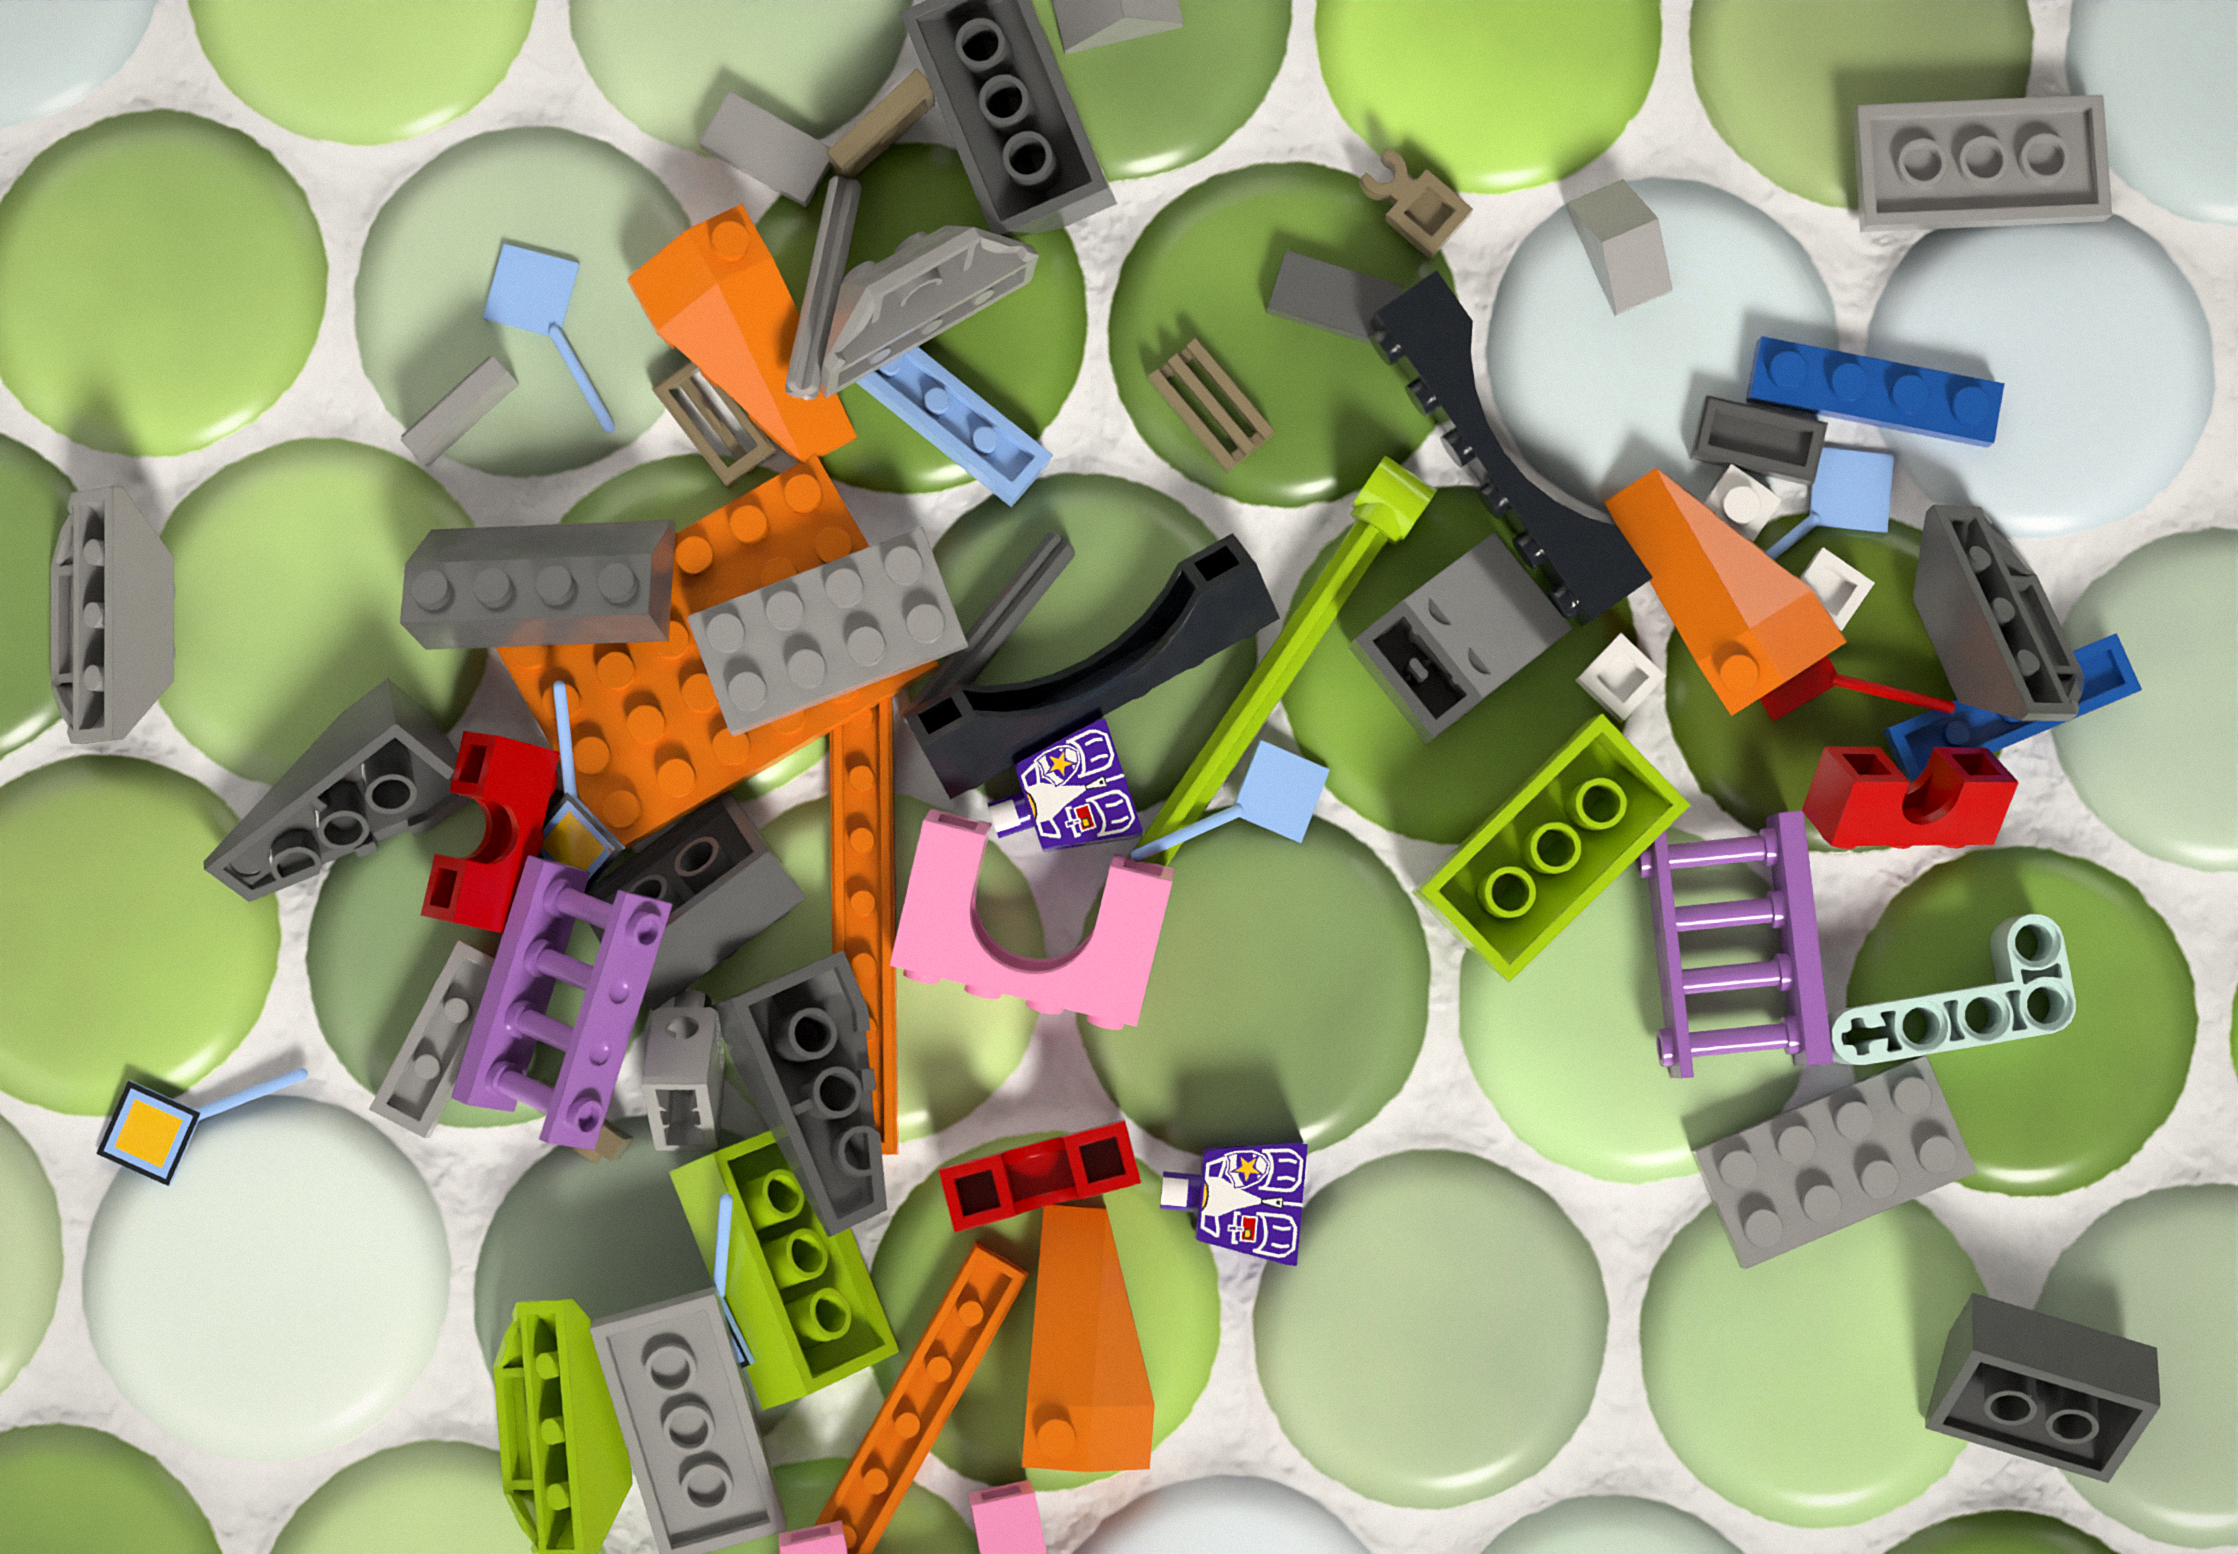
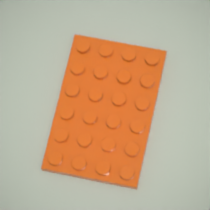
M816 454L810 456L807 462L796 464L675 534L669 641L495 647L551 748L559 752L553 684L558 680L565 683L577 794L582 803L625 846L623 851L825 736L837 726L844 725L849 722V719L868 708L877 706L880 701L896 695L936 672L940 667L937 661L933 660L734 737L729 733L687 616L870 547Z

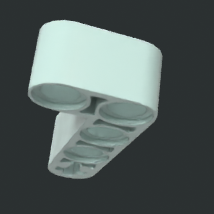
M2042 914L2020 915L2002 920L1994 928L1990 938V950L1997 983L1843 1008L1831 1012L1828 1015L1833 1061L1838 1064L1867 1065L2052 1034L2063 1030L2071 1023L2074 1017L2076 999L2065 941L2060 927L2051 918ZM2023 926L2031 929L2038 940V949L2030 960L2023 958L2015 946L2016 935ZM2036 988L2042 990L2050 1002L2049 1013L2040 1023L2030 1016L2027 1009L2029 995ZM1973 999L1980 1000L1988 1011L1986 1027L1979 1033L1972 1031L1965 1020L1966 1007ZM1911 1009L1920 1011L1927 1022L1926 1034L1916 1044L1909 1041L1902 1029L1903 1019ZM1851 1027H1879L1882 1038L1861 1040L1856 1042L1854 1046L1843 1045L1842 1033L1850 1031Z

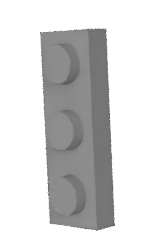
M457 941L369 1110L423 1138L431 1137L451 1099L494 964V956L465 941Z

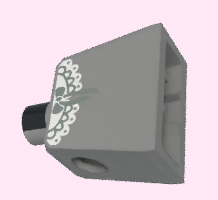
M683 991L675 997L674 1007H659L652 1013L641 1085L655 1151H719L725 1050L718 1011L710 1007L712 999L700 991ZM680 1090H693L692 1095H686Z

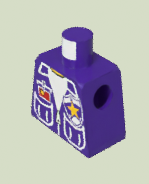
M1105 718L1095 721L1014 765L1023 791L987 803L998 838L1035 827L1043 852L1130 840L1143 836V830Z
M1293 1141L1204 1148L1202 1151L1200 1175L1163 1171L1160 1209L1197 1213L1195 1239L1198 1241L1281 1264L1297 1266L1308 1144Z

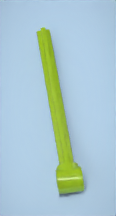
M1385 456L1351 506L1354 509L1350 514L1356 521L1134 849L1198 822L1385 544L1388 542L1397 545L1399 540L1403 541L1437 492V489L1389 457ZM1183 842L1142 861L1168 866Z

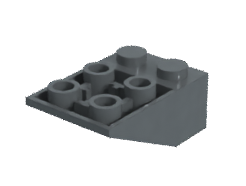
M1494 532L1354 638L1349 649L1427 745L1572 630V627Z

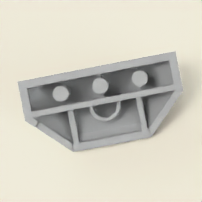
M945 225L929 235L925 232L913 234L896 248L895 254L877 264L873 261H866L856 266L844 277L843 283L840 286L824 356L819 390L825 399L1029 284L1033 278L1039 257L1038 253L1032 245L982 229Z
M107 486L71 493L67 506L70 515L61 528L51 562V690L59 713L68 725L67 735L71 744L123 740L174 682V557L126 490L119 486Z

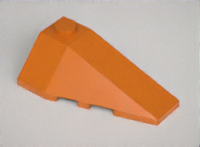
M742 204L685 230L628 277L627 283L656 334L672 349L678 348L702 370L701 375L714 387L719 386L747 411L748 418L797 463L807 462L809 457L814 454L819 459L856 440L857 435L837 393L825 399L819 390L818 396L815 399L807 401L802 398H793L785 391L786 377L800 314L771 253Z
M1658 467L1604 502L1619 530L1653 578L1649 582L1697 665L1731 716L1847 642V639L1813 588L1799 577L1792 575L1765 554L1766 552L1750 539L1747 540L1720 519L1713 510Z
M1055 1204L1045 1206L1043 1208L1022 1467L1074 1472L1150 1469L1155 1403L1107 1209Z

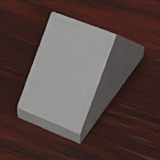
M1052 0L1065 55L1184 26L1178 0Z
M1624 179L1566 203L1567 211L1614 316L1671 293L1673 288L1659 219Z

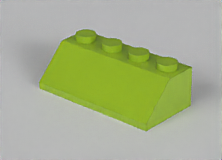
M1603 714L1588 719L1445 858L1412 893L1456 939L1505 981L1510 983L1691 805Z
M771 1131L711 1153L669 1172L712 1283L719 1201L724 1193H729L733 1198L724 1300L755 1360V1363L747 1366L746 1369L762 1410L813 1394L900 1352L851 1228L834 1236H827Z

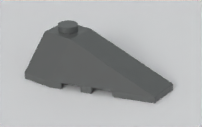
M387 678L342 712L203 861L204 870L245 900L251 902L318 875L322 864L352 852H356L358 857L361 858L378 851L377 842L407 830H411L413 836L433 829L472 800L467 796L449 792L458 752L432 714Z
M844 950L711 1005V1008L718 1011L722 1037L736 1069L827 1236H834L886 1211L887 1201L880 1133L875 1130L872 1090H876L874 1069L869 1068L866 1031H870L869 1012Z

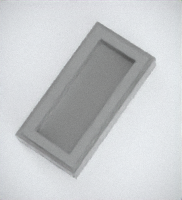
M730 90L698 142L703 150L805 208L809 205L832 166L829 162L830 158L826 153L831 149L829 146Z
M488 356L403 433L400 440L414 456L428 467L518 386L519 383L494 356Z

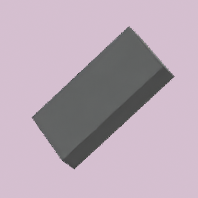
M1286 250L1267 313L1372 345L1369 335L1375 332V329L1370 324V321L1376 311L1401 295L1403 286Z
M1706 395L1703 400L1690 459L1724 467L1733 464L1742 471L1812 486L1815 482L1828 423Z

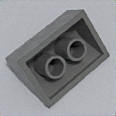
M730 791L698 808L584 893L612 905L618 890L673 904L642 999L652 1011L661 1007L671 998L680 995L691 983L722 960L734 955L742 945L773 922L785 917L793 907L806 898L787 867ZM590 924L601 944L605 929Z
M1972 1292L1948 1333L1925 1418V1428L2109 1483L2161 1407L2157 1347Z

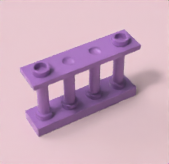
M1802 811L1783 812L1766 817L1767 828L1760 829L1758 836L1667 844L1665 830L1635 859L1639 878H1648L1665 1027L1656 1031V1048L1661 1067L1669 1066L1670 1078L1694 1077L1692 1057L1784 1048L1786 1054H1793L1794 1066L1833 1063L1805 818ZM1762 860L1764 866H1771L1774 891H1768L1766 898L1678 907L1674 905L1670 869ZM1769 923L1772 929H1779L1781 953L1775 954L1772 961L1682 969L1678 932ZM1777 986L1778 991H1786L1789 1016L1782 1017L1781 1023L1689 1032L1685 1001L1686 994Z
M528 855L451 1098L470 1106L514 1112L519 1101L547 1114L539 1140L549 1144L595 1150L673 904L618 890L614 904H609L584 894L590 872L572 865ZM576 918L605 929L594 966L565 955ZM556 979L586 991L574 1028L545 1015ZM537 1040L566 1052L555 1089L526 1076Z

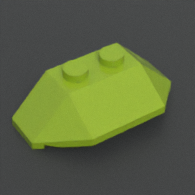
M572 1298L516 1302L511 1315L513 1321L504 1334L493 1364L503 1493L520 1528L533 1543L531 1547L533 1554H598L633 1484L631 1460L590 1332L592 1320Z

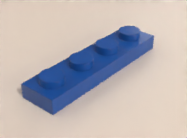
M1761 336L1756 342L1746 401L1988 448L1995 442L2005 383Z
M2117 633L2073 651L2085 676L2082 695L2078 702V715L2073 719L2142 690ZM1955 700L1952 701L1955 704V710L1952 713L1931 710L1885 729L1883 734L1899 770L1911 783L1926 768L1934 747L1988 748L1993 753L2067 721L2018 720L1965 705Z

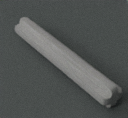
M839 175L829 180L786 377L785 391L793 398H802L808 401L815 399L819 393L824 356L840 286L843 281L861 197L862 186L859 181L853 178L847 179Z

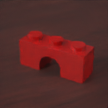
M463 731L449 792L467 796L479 804L485 816V834L478 848L465 857L455 858L434 854L420 916L499 933L504 932L528 855L538 857L543 846L544 836L542 828L549 798L554 793L557 785L558 774L556 768L560 755L559 751L498 735Z
M1824 747L1802 812L1830 846L1841 849H1854L1857 846H1890L1898 849H1907L1911 846H1945L1959 849L1965 845H1994L2019 781L1988 748L1934 747L1926 768L1911 783L1880 747Z
M1125 1119L948 1165L938 1170L954 1233L1016 1217L1019 1214L1074 1199L1080 1200L1141 1184Z

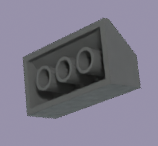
M925 0L900 12L991 233L1013 238L1061 229L1118 204L1032 0Z
M673 520L431 529L405 563L400 624L425 650L669 641L676 524Z

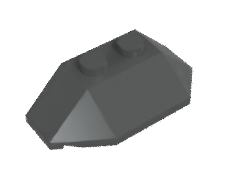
M1933 504L1925 514L1913 602L1958 702L2018 720L2071 721L2078 715V702L2082 695L2085 676L2036 573L2007 539L1989 527L1992 520L1981 507Z

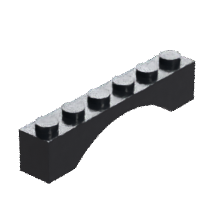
M1437 270L1375 312L1370 321L1375 332L1369 335L1374 349L1388 366L1393 365L1395 362L1410 382L1405 386L1409 399L1424 417L1432 413L1446 433L1440 437L1446 452L1460 468L1467 464L1481 483L1476 488L1481 502L1496 519L1502 515L1505 517L1517 535L1512 539L1515 550L1530 569L1534 570L1536 567H1540L1553 586L1547 590L1548 595L1556 609L1566 620L1569 621L1575 617L1582 627L1653 578L1617 526L1585 517L1556 502L1530 482L1505 454L1486 421L1475 388L1471 356L1473 320Z
M1232 533L1179 562L1164 589L1145 613L1116 640L1087 659L1054 674L1020 683L989 686L957 684L903 715L947 795L952 800L968 790L981 786L991 777L1071 733L1094 723L1100 717L1131 700L1143 697L1151 689L1180 673L1199 666L1209 657L1240 640L1252 637L1260 629L1277 621L1280 617L1257 564Z

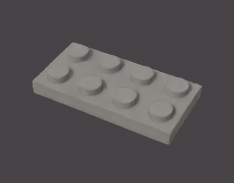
M2103 95L1857 105L1852 112L1860 232L2105 222L2112 216Z
M923 527L687 616L729 733L733 737L969 647Z
M1927 1055L1911 1058L1691 1151L1740 1268L1748 1269L1977 1172Z
M717 1286L592 1320L590 1332L659 1554H704L787 1531V1516Z

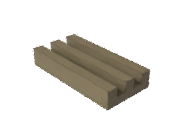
M917 68L826 152L830 158L831 168L838 176L840 175L847 179H857L935 106L934 93L929 81Z
M1196 337L1186 345L1183 351L1179 354L1176 353L1167 360V364L1161 369H1156L1148 376V382L1226 474L1274 436L1275 431ZM1191 361H1195L1255 432L1252 437L1248 438L1190 370L1187 365ZM1175 374L1238 447L1231 454L1228 453L1168 382Z
M689 360L651 389L727 489H729L738 482V478L745 473L749 474L757 468L758 463L765 458L769 459L777 451L762 430L748 418V412L719 386L714 387L707 381L757 445L750 452L747 453L690 379L691 376L698 371L701 373L702 370ZM680 386L735 457L737 461L730 467L724 464L670 392Z

